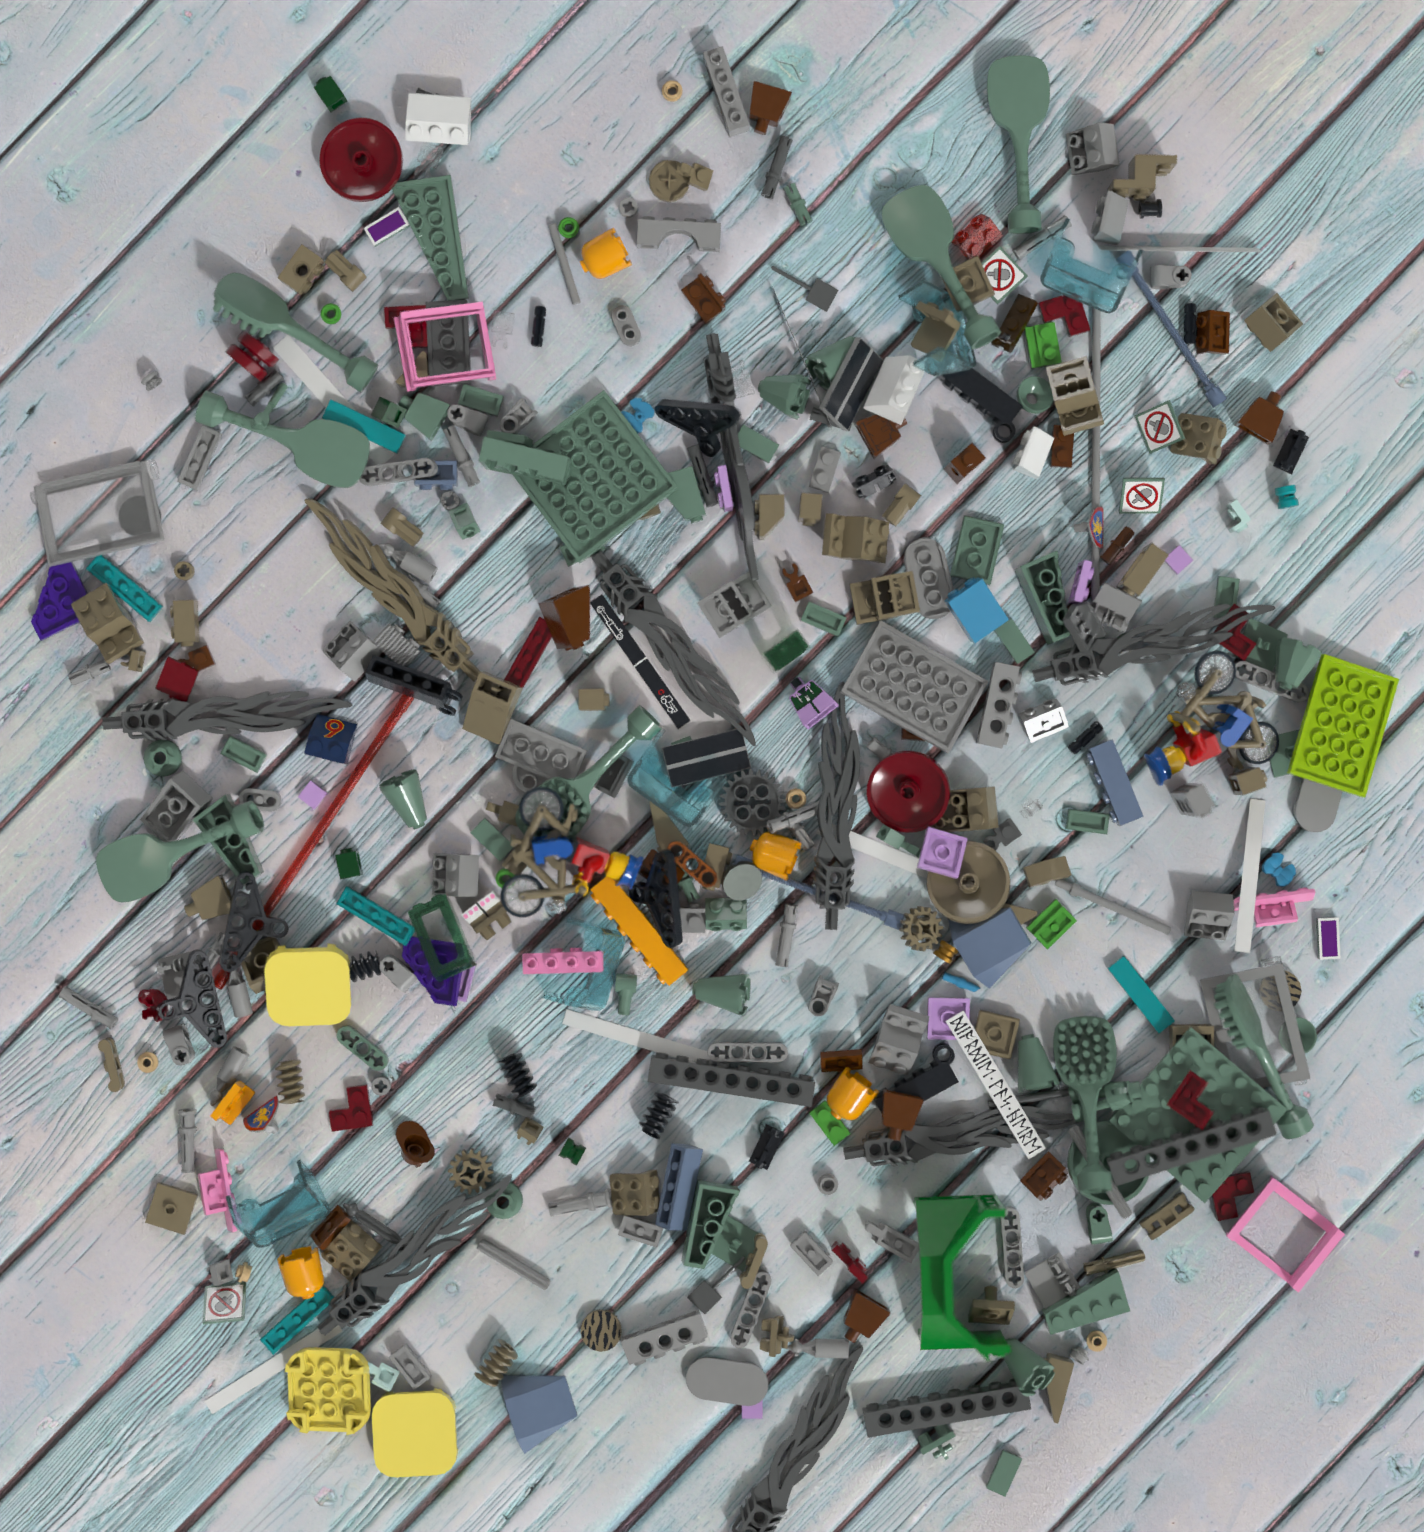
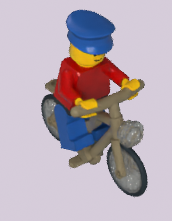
M1211 651L1200 658L1195 667L1194 674L1198 685L1196 690L1195 685L1184 682L1177 687L1175 695L1186 702V707L1181 713L1175 711V713L1167 715V720L1174 724L1173 729L1176 734V741L1173 742V746H1168L1164 749L1155 747L1151 754H1144L1151 775L1158 786H1162L1165 780L1171 779L1173 774L1181 771L1184 768V764L1194 766L1224 751H1227L1230 756L1227 758V761L1234 769L1237 767L1240 770L1244 766L1237 757L1236 749H1239L1244 760L1251 764L1266 763L1276 754L1279 747V735L1276 729L1269 723L1257 722L1254 713L1256 707L1262 709L1266 707V703L1262 699L1252 696L1247 691H1241L1236 696L1205 697L1208 693L1219 694L1226 691L1234 682L1236 666L1233 659L1227 653ZM1199 705H1218L1217 709L1221 712L1207 714ZM1192 711L1195 712V714H1196L1206 725L1200 726V724H1199L1198 721H1196V720L1193 719L1192 717H1191V719L1188 718V717L1190 716V714L1192 713Z
M536 787L525 793L519 804L520 817L528 826L523 839H518L516 835L511 834L510 845L515 847L513 849L514 859L524 862L548 887L543 888L539 880L531 875H515L509 878L503 885L500 895L501 903L504 909L511 915L524 918L538 912L543 905L544 898L550 897L549 902L546 904L550 908L549 911L562 913V910H567L566 900H564L565 895L569 893L586 895L589 890L587 883L591 881L594 872L602 874L604 871L606 877L616 880L615 886L625 885L631 890L644 858L643 856L635 857L631 854L627 856L619 852H612L610 855L609 851L603 847L572 835L569 838L571 821H576L578 809H574L575 805L570 803L567 818L561 823L560 820L564 809L561 797L550 788ZM554 828L548 835L534 837L537 830L543 831ZM553 855H557L561 858L557 860ZM544 857L554 869L558 870L557 883L538 865L545 863ZM566 861L578 865L577 871L579 872L573 876L572 885H566Z

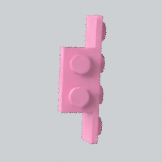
M1300 888L1292 892L1282 890L1276 894L1267 895L1266 893L1256 895L1255 926L1264 927L1297 922L1298 916L1294 903L1312 901L1315 896V889ZM1240 896L1233 900L1234 911L1239 910Z
M563 948L550 949V953H524L522 955L523 974L603 972L604 970L602 951L582 952V948H570V952H563Z
M218 1148L214 1149L217 1170L198 1174L204 1215L224 1211L227 1230L235 1232L237 1231L236 1226L239 1224V1221L233 1209L235 1197L230 1191L232 1178L230 1173L227 1172L228 1155L223 1149Z

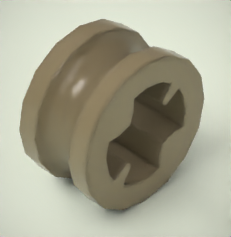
M182 561L176 564L174 573L181 580H190L194 576L195 570L192 564ZM184 565H187L186 568L189 569V573L182 577L183 574L179 570L183 569Z

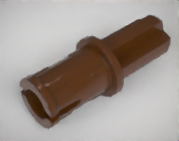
M1127 526L1124 527L1115 540L1110 541L1111 545L1100 558L1108 565H1111L1118 554L1124 551V547L1134 536V531Z

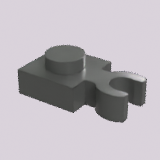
M1008 818L998 825L999 828L993 829L996 835L987 836L983 842L986 843L992 840L994 842L992 849L996 851L999 843L1002 842L1004 846H1007L1022 834L1011 818Z

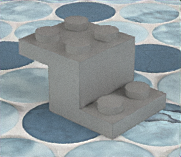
M749 572L735 581H730L697 602L719 638L733 629L739 628L772 606L756 580L752 581Z
M889 1004L879 1026L876 1043L868 1063L908 1076L919 1053L922 1035L928 1024L929 1016Z

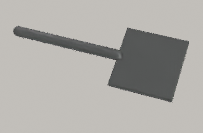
M771 267L773 271L809 290L806 301L826 312L828 311L838 289L818 278L814 285L810 287L777 267Z
M742 1256L712 1287L704 1280L687 1298L702 1313L706 1314L722 1298L715 1289L745 1260V1257Z

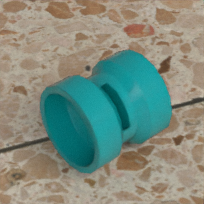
M1296 485L1275 488V494L1279 499L1277 503L1278 509L1299 505L1298 499L1295 497Z

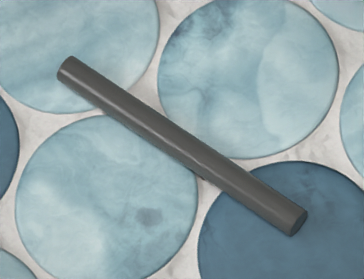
M1068 1088L1015 1097L1019 1104L1070 1095ZM993 1100L988 1101L989 1109L997 1108Z

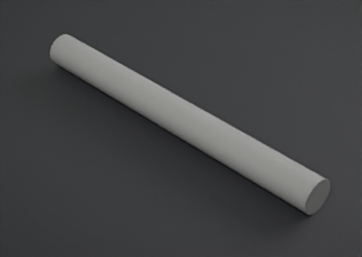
M556 223L550 224L548 227L572 304H579L581 302Z

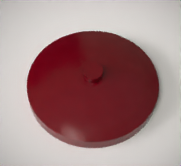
M353 118L334 127L325 138L320 150V169L326 183L336 194L354 202H369L384 196L395 186L403 168V153L399 141L387 126L370 118Z
M899 751L886 756L875 766L867 783V800L873 814L885 826L899 832H919L933 826L945 813L950 799V785L943 768L931 757L916 751Z

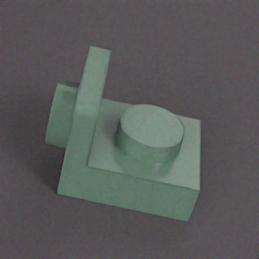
M468 503L448 511L462 540L471 538L481 531Z

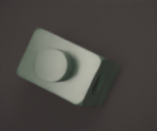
M418 393L414 400L407 395H403L399 402V406L408 410L404 418L430 441L434 439L446 419L450 407L448 403L422 393Z

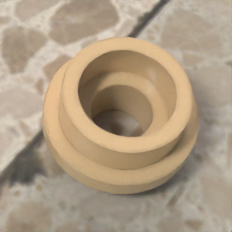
M671 80L663 85L662 95L667 101L675 102L681 98L683 90L680 83ZM670 89H675L676 93L674 95H671L668 93V91Z
M792 789L786 795V803L792 809H800L806 803V795L800 789ZM794 795H798L800 797V801L798 803H794L792 801V797Z
M152 1052L141 1054L137 1060L139 1069L145 1073L153 1072L159 1063L157 1056ZM145 1059L150 1060V1066L144 1064Z
M244 1262L243 1265H238L235 1277H238V1282L248 1281L252 1266L248 1265L247 1262Z
M1092 1331L1086 1338L1087 1346L1092 1351H1102L1107 1345V1337L1101 1331ZM1096 1338L1101 1340L1098 1345L1093 1343Z

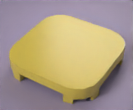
M329 943L327 947L286 949V945L277 946V949L266 958L264 971L267 1011L271 1019L283 1026L333 1025L345 1020L350 1013L352 999L348 954L346 955L337 948L336 944Z
M308 1347L300 1349L291 1356L285 1366V1372L288 1373L289 1410L286 1414L287 1419L291 1420L294 1426L300 1429L299 1432L306 1434L309 1431L346 1432V1435H350L360 1430L367 1423L371 1412L370 1371L368 1361L363 1354L349 1348Z
M436 1388L431 1391L395 1393L390 1391L377 1400L372 1411L374 1460L376 1467L381 1473L388 1477L396 1478L444 1474L453 1467L458 1455L455 1401L447 1393L443 1392L442 1389Z

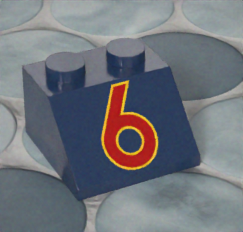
M317 714L308 736L304 754L348 764L358 724Z

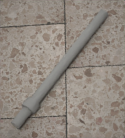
M1062 879L1055 882V886L1069 891L1070 895L1085 898L1168 935L1171 931V927L1082 889L1081 885L1071 884Z

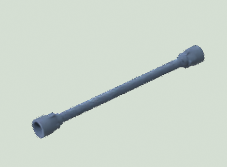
M1127 251L1116 259L1123 271L1125 273L1128 272L1130 276L1132 275L1133 279L1138 283L1137 285L1144 292L1143 294L1151 303L1150 305H1152V308L1157 312L1156 314L1160 316L1159 318L1162 323L1167 327L1166 329L1169 334L1173 336L1172 338L1175 343H1177L1181 352L1186 356L1185 358H1187L1188 363H1190L1194 372L1199 376L1198 378H1200L1207 392L1205 396L1211 406L1214 408L1225 401L1227 397L1218 385L1215 386L1214 383L1210 382L1203 368H1201L1197 359L1192 355L1193 353L1189 351L1190 349L1187 344L1182 340L1183 338L1180 333L1176 331L1177 329L1174 324L1169 320L1170 318L1167 313L1163 311L1164 309H1162L1161 304H1159L1155 295L1150 291L1151 289H1149L1148 284L1143 280L1144 278L1139 273L1137 267L1139 263L1132 252Z
M737 854L734 865L738 864L739 861H750L752 863V860ZM759 869L762 877L774 879L776 882L779 881V883H784L787 886L799 888L801 891L804 890V892L816 895V888L813 886L805 885V883H800V881H795L792 878H788L786 881ZM831 893L829 895V901L836 902L835 894ZM852 900L846 906L868 915L871 914L873 917L876 916V918L884 921L883 925L897 930L902 925L900 920H904V914L890 909L888 912L880 911Z

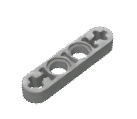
M429 458L367 466L359 481L367 486H376L431 478L436 475L438 466L434 460ZM427 464L432 466L431 469H428V473L424 470H418V467H426ZM410 465L413 471L410 476L406 477L403 474V469L405 466ZM387 468H391L393 471V476L390 479H385L384 471ZM368 471L371 474H378V477H371L369 480L365 479Z
M1246 661L1235 663V678L1294 702H1304L1309 697V689L1302 683L1294 690L1302 688L1301 692L1304 693V696L1296 698L1297 694L1294 692H1289V695H1287L1286 693L1289 690L1284 689L1280 692L1275 689L1276 673ZM1244 665V670L1252 672L1250 680H1248L1250 676L1248 674H1241L1240 676L1237 667ZM1258 672H1263L1266 675V681L1263 684L1257 683L1255 679Z
M714 1042L709 1045L707 1050L708 1057L715 1062H782L788 1056L786 1046L779 1042ZM715 1046H718L719 1050H725V1046H729V1058H725V1053H720L719 1057H715L711 1050H714ZM736 1046L743 1049V1055L739 1058L731 1054L732 1049ZM757 1046L762 1047L764 1050V1054L760 1058L752 1055L753 1048ZM766 1046H770V1051H775L777 1047H780L784 1054H781L780 1058H777L776 1054H770L771 1058H766Z
M1007 1206L1005 1207L1006 1215H1008L1009 1211L1015 1215L1012 1218V1225L1017 1227L1005 1228L1004 1226H1009V1221L1007 1218H1000L1004 1278L1009 1287L1019 1288L1024 1283L1020 1216L1014 1207ZM1011 1231L1017 1234V1239L1012 1243L1006 1241V1234ZM1011 1252H1016L1019 1256L1015 1263H1010L1007 1260V1256ZM1008 1267L1015 1268L1016 1275L1020 1277V1279H1016V1283L1009 1279L1013 1274L1012 1269H1008Z
M758 1270L752 1287L746 1293L731 1332V1343L736 1348L747 1346L770 1288L771 1276L765 1270ZM762 1275L765 1276L767 1283L763 1282L761 1290H764V1293L757 1289H752L753 1286L755 1288L758 1287L759 1281L757 1277L761 1278ZM752 1294H757L761 1298L760 1302L756 1305H752L749 1302V1297ZM745 1313L753 1316V1321L750 1324H745L741 1321V1317ZM738 1325L744 1329H750L749 1331L744 1330L743 1338L745 1341L741 1340L740 1343L736 1342V1337H734L735 1335L739 1336L741 1328Z

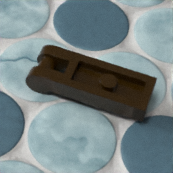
M1018 293L1000 327V335L991 342V345L997 348L1002 347L1004 351L1011 353L1038 305L1037 301ZM1006 335L1010 336L1008 340H1005Z

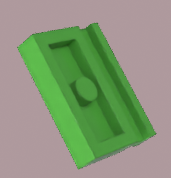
M1055 322L1025 327L1024 332L1031 369L1062 363Z
M1054 899L1026 928L1048 950L1077 920L1057 899Z

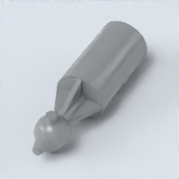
M379 544L384 555L392 556L401 569L428 584L434 578L438 569L436 566L409 551H396L391 544Z
M229 955V959L226 962L227 967L235 963L231 955ZM237 970L230 972L227 988L234 1017L250 1015L253 1013L246 981Z
M235 1046L232 1047L217 1075V1090L210 1094L211 1106L220 1102L223 1098L222 1092L235 1083L249 1057L246 1051Z
M795 1339V1342L788 1345L787 1349L792 1351L795 1356H799V1353L803 1351L815 1358H848L849 1340L815 1339L802 1345L798 1339Z

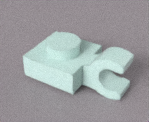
M368 1362L370 1376L374 1377L371 1383L390 1392L400 1372L384 1363H381L378 1368Z

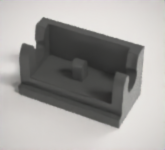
M621 755L602 774L595 788L616 798L634 761Z

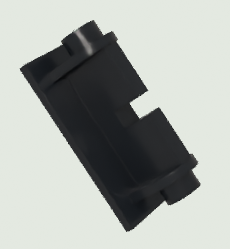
M1289 430L1273 464L1274 467L1292 475L1309 439L1304 431Z
M881 465L875 468L873 473L861 475L851 484L857 490L856 493L860 499L876 493L875 484H878L879 489L882 490L893 484L896 477L889 465Z
M766 1124L749 1162L755 1164L754 1166L757 1168L768 1170L785 1133Z

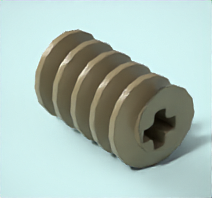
M301 1060L278 1062L280 1066L276 1067L275 1070L281 1071V1074L276 1076V1079H281L283 1082L277 1084V1087L284 1089L278 1095L285 1097L279 1103L293 1104L305 1101L300 1100V1098L305 1096V1093L299 1091L304 1088V1085L298 1083L303 1080V1076L297 1075L302 1071V1068L296 1067L301 1063Z
M498 1339V1342L501 1344L500 1347L493 1346L496 1353H488L491 1360H483L487 1366H479L482 1373H474L475 1377L481 1382L493 1387L498 1386V1380H502L504 1377L503 1373H507L508 1367L512 1366V1360H516L518 1357L514 1348L502 1339Z

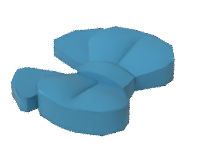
M634 398L630 401L631 406L636 411L634 415L626 411L621 413L638 434L643 430L645 419L653 418L655 411L650 404L642 401L641 398Z
M1273 853L1271 854L1272 857L1264 861L1262 871L1265 874H1271L1275 878L1278 887H1284L1292 881L1296 875V869L1293 864L1282 868L1280 864L1283 861L1284 855Z

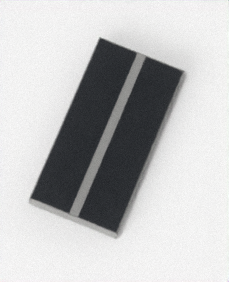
M855 337L819 406L844 431H848L884 362L859 337Z
M737 729L661 748L671 788L751 768L744 736Z

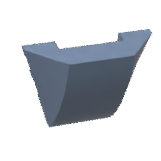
M1011 907L1003 908L992 917L974 924H963L948 919L952 941L973 977L989 989L1032 944Z
M503 1374L504 1377L501 1380L504 1401L516 1440L524 1454L578 1416L566 1376H507Z

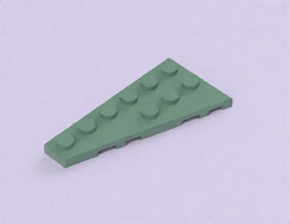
M451 175L397 182L392 190L447 300L469 299Z

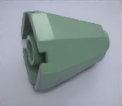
M800 374L766 376L764 380L760 381L758 392H760L762 399L788 417L798 420L799 416L797 414L804 412L810 396V390L806 389V386L811 384V380L807 376Z
M1285 637L1279 639L1276 645L1275 681L1279 683V687L1289 691L1292 688H1297L1319 661L1322 652L1310 644L1306 647L1302 645V641Z

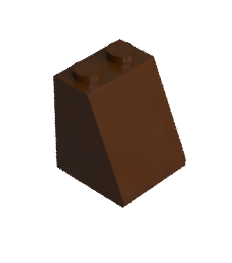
M589 585L573 587L538 603L557 649L565 648V651L576 650L583 647L584 642L590 639Z

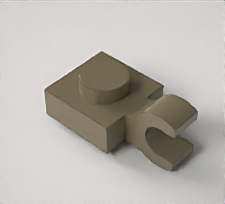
M682 162L681 165H677L675 173L687 177L686 184L706 191L708 190L714 170L697 163H693L690 166Z
M505 800L502 806L488 802L486 810L499 814V821L517 827L515 814L519 805Z

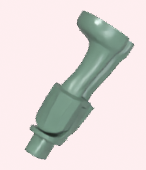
M1114 1081L1106 1084L1100 1089L1098 1099L1104 1097L1106 1099L1097 1102V1111L1106 1108L1116 1111L1134 1102L1135 1098L1143 1097L1140 1082ZM1068 1086L1069 1095L1074 1104L1072 1105L1074 1119L1076 1122H1082L1083 1113L1078 1095L1072 1087Z

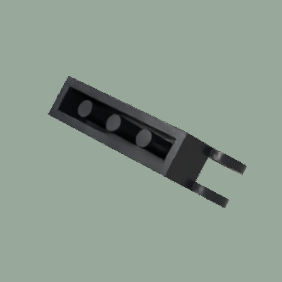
M956 357L940 379L943 381L942 385L950 391L954 389L960 394L958 397L965 403L971 402L975 405V410L981 415L985 416L987 414L992 418V423L996 425L993 429V437L997 442H1009L1016 432L1012 421L1023 406L959 357ZM1006 426L1010 430V436L1006 438L1000 436L998 428Z
M375 655L372 656L365 672L368 682L435 705L437 710L450 716H455L456 709L446 704L448 698L455 701H461L463 698L461 693L452 689L451 683Z
M946 1043L937 1044L932 1051L934 1060L930 1062L931 1066L924 1070L921 1067L911 1073L913 1076L906 1080L903 1077L893 1083L894 1086L888 1090L919 1096L926 1101L955 1085L959 1081L950 1067L955 1058L953 1049ZM943 1048L948 1049L950 1052L949 1057L943 1061L937 1058L938 1051ZM883 1089L879 1090V1094L874 1099L881 1114Z

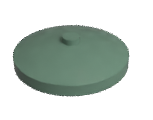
M1097 1122L1099 1160L1111 1173L1106 1158H1109L1110 1154L1117 1151H1122V1153L1128 1152L1136 1144L1111 1122ZM1072 1141L1068 1151L1067 1166L1070 1178L1078 1190L1077 1175L1087 1165V1161L1075 1142ZM1147 1154L1145 1161L1151 1162L1150 1156ZM1133 1159L1125 1162V1167L1128 1169L1136 1165V1161ZM1149 1176L1116 1187L1127 1202L1140 1193ZM1106 1192L1081 1193L1093 1202L1114 1205Z

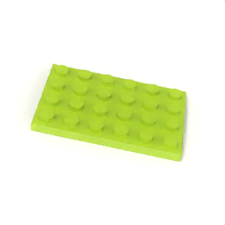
M1321 654L1287 773L1365 798L1399 679L1326 654Z

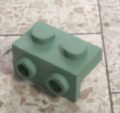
M705 898L706 930L720 931L731 929L733 931H741L742 929H747V899L739 901L731 898Z

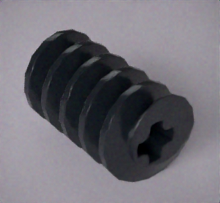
M368 951L367 958H364L362 953L359 954L358 961L354 956H351L349 964L350 979L354 983L357 982L358 977L361 980H365L366 974L369 978L373 977L374 972L377 976L381 975L380 959L377 951H375V956Z
M513 1053L497 1061V1063H504L500 1069L501 1071H508L504 1078L512 1079L508 1086L515 1085L511 1092L519 1093L515 1099L525 1096L537 1087V1083H530L534 1077L526 1076L530 1069H523L526 1061H519L523 1056L522 1053Z
M655 1092L654 1095L658 1100L650 1101L654 1108L647 1107L650 1115L643 1114L646 1122H639V1125L644 1133L655 1139H660V1135L657 1132H664V1128L661 1125L666 1126L668 1124L665 1118L672 1117L670 1111L676 1110L673 1103L678 1104L679 1102L666 1094Z

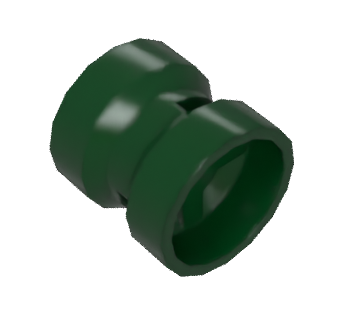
M568 1137L558 1156L563 1159L568 1158L572 1164L577 1166L586 1147L575 1144L574 1140Z

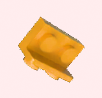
M241 1080L237 1081L210 1117L215 1121L221 1118L231 1125L254 1096L255 1091Z

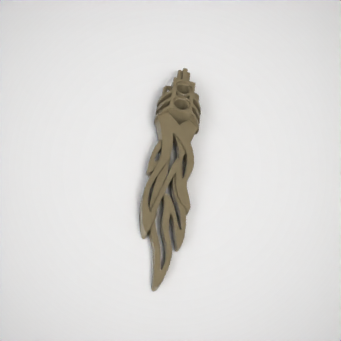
M305 499V503L328 530L333 540L332 543H329V547L344 569L357 582L373 592L372 596L383 607L404 620L415 641L419 645H425L422 647L424 651L432 653L429 655L432 659L439 660L452 672L461 668L475 682L480 671L469 660L474 653L470 650V646L462 639L459 629L454 627L453 623L447 620L442 612L436 611L424 602L413 582L395 570L388 562L379 545H372L355 524L348 519L342 520L341 523L337 516L328 508L313 499ZM329 519H330V520L333 522V524L336 526V528H337L339 534L341 535V537H342V539L344 540V542L346 543V545L351 549V551H352L356 556H354L350 551H348V550L346 549V547H345L344 544L342 543V541H341V539H340V537H339L337 531L335 530L334 526H333L332 523L329 521ZM344 526L346 527V529L348 530V532H349L350 535L352 536L353 540L351 539V537H350V536L348 535V533L346 532ZM372 561H373V563H374V565H375L377 571L372 568ZM397 594H399V595L402 594V595L406 598V600L409 602V604L411 605V607H410L402 598H400ZM430 626H435L437 629L431 635ZM440 637L444 640V644L441 643ZM454 652L458 654L459 659L455 657Z

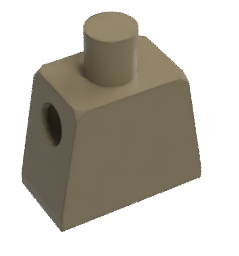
M223 875L216 876L192 892L191 897L194 902L184 906L188 917L199 913L202 920L229 914L232 895Z

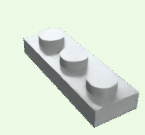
M204 425L201 426L177 482L198 491L223 435L222 433Z

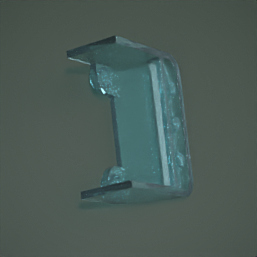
M1066 218L1042 271L1041 283L1048 289L1104 313H1113L1121 302L1143 250L1139 249L1132 266L1120 263L1113 267L1110 274L1072 258L1075 246L1070 240L1063 238L1070 219Z
M923 279L898 295L899 300L912 306V315L917 322L922 323L926 317L915 308L918 302L921 301L927 304L930 301L939 306L941 311L943 308H946L953 312V317L961 323L947 350L937 347L914 361V367L933 376L968 371L976 366L974 349L970 347L963 335L967 319L962 311L957 313L947 291Z
M662 729L629 773L627 782L632 789L686 827H691L701 818L727 782L729 776L726 774L715 791L705 785L697 787L692 794L680 786L671 788L669 778L658 771L663 764V755L654 748L666 731Z
M568 916L566 919L567 923L585 928L584 942L589 947L596 948V951L603 952L604 970L603 972H590L585 988L573 986L568 989L565 996L546 991L543 998L575 1008L600 1011L607 1005L625 945V937L617 930Z
M301 1160L296 1161L299 1173L294 1178L295 1187L261 1204L254 1199H245L238 1204L230 1195L226 1196L233 1224L256 1247L264 1248L324 1219L330 1214L328 1202L314 1174Z

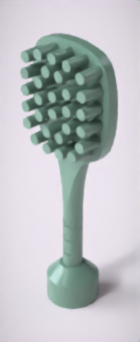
M1026 55L1007 56L995 60L989 68L987 75V100L995 123L1009 132L1015 154L1017 205L1008 214V232L1012 234H1028L1042 230L1041 212L1030 204L1028 149L1032 130L1043 122L1048 111L1050 82L1048 70L1041 59Z
M927 185L914 186L894 196L884 205L882 219L885 229L895 246L910 260L928 262L943 278L968 320L963 335L972 349L981 348L992 342L1001 333L998 325L992 316L978 314L950 261L948 248L954 239V228L949 211L940 196Z
M234 272L224 276L214 290L213 310L219 312L223 306L224 310L221 314L223 318H228L229 314L233 315L230 322L237 324L238 320H240L241 324L239 327L242 330H246L247 326H251L249 330L250 335H255L257 330L260 329L258 333L260 337L271 334L272 330H279L294 337L345 370L346 383L360 393L366 388L379 366L366 356L350 359L310 333L290 317L287 304L281 297L263 284L244 274Z
M210 391L203 393L196 410V422L213 428L226 421L267 436L291 450L296 466L303 473L321 483L338 488H350L361 478L369 458L370 442L357 429L332 420L315 419L300 429L268 424L264 431L257 432L252 428L254 418L229 410L224 397Z
M641 705L627 717L628 731L593 766L572 779L553 777L538 786L550 788L561 797L564 806L563 815L560 820L561 823L567 818L570 803L575 805L574 809H578L576 821H571L569 838L570 835L576 836L588 820L591 813L589 794L602 774L637 739L652 740L663 729L660 723ZM538 791L532 793L526 799L523 810L529 822L539 803L544 804L557 818L559 803L551 793ZM518 807L515 821L521 832L525 834L528 826L522 821ZM544 817L542 818L539 826L549 825V823ZM554 828L543 831L537 830L534 837L548 835Z
M248 801L233 808L230 821L185 839L163 842L152 834H135L121 838L108 844L97 854L96 865L98 874L104 888L113 900L123 903L140 899L157 891L169 880L172 865L180 857L233 832L245 838L264 831L263 817L256 804Z
M1237 974L1230 975L1226 982L1216 985L1214 998L1218 1002L1215 1003V1008L1221 1009L1219 1017L1220 1019L1225 1018L1223 1025L1225 1028L1229 1027V1030H1227L1228 1036L1235 1037L1231 1041L1236 1046V1049L1249 1047L1250 1050L1255 1051L1277 1101L1287 1109L1276 1122L1283 1138L1295 1139L1311 1131L1314 1126L1313 1121L1305 1107L1294 1105L1291 1099H1289V1094L1285 1090V1086L1281 1081V1077L1264 1041L1261 1021L1255 1006Z
M1093 1016L1072 1017L1062 1020L1057 1024L1053 1036V1054L1056 1070L1061 1081L1076 1091L1083 1113L1087 1165L1077 1175L1078 1192L1112 1191L1111 1173L1100 1165L1096 1112L1100 1089L1110 1083L1115 1072L1117 1060L1115 1035L1111 1024L1103 1018Z

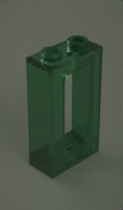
M796 630L764 653L762 659L772 673L775 674L807 651L810 646L801 633Z
M446 894L436 895L431 898V901L416 904L411 910L407 911L432 974L438 982L477 965L452 902ZM439 908L458 952L457 959L443 965L439 962L422 920V916Z

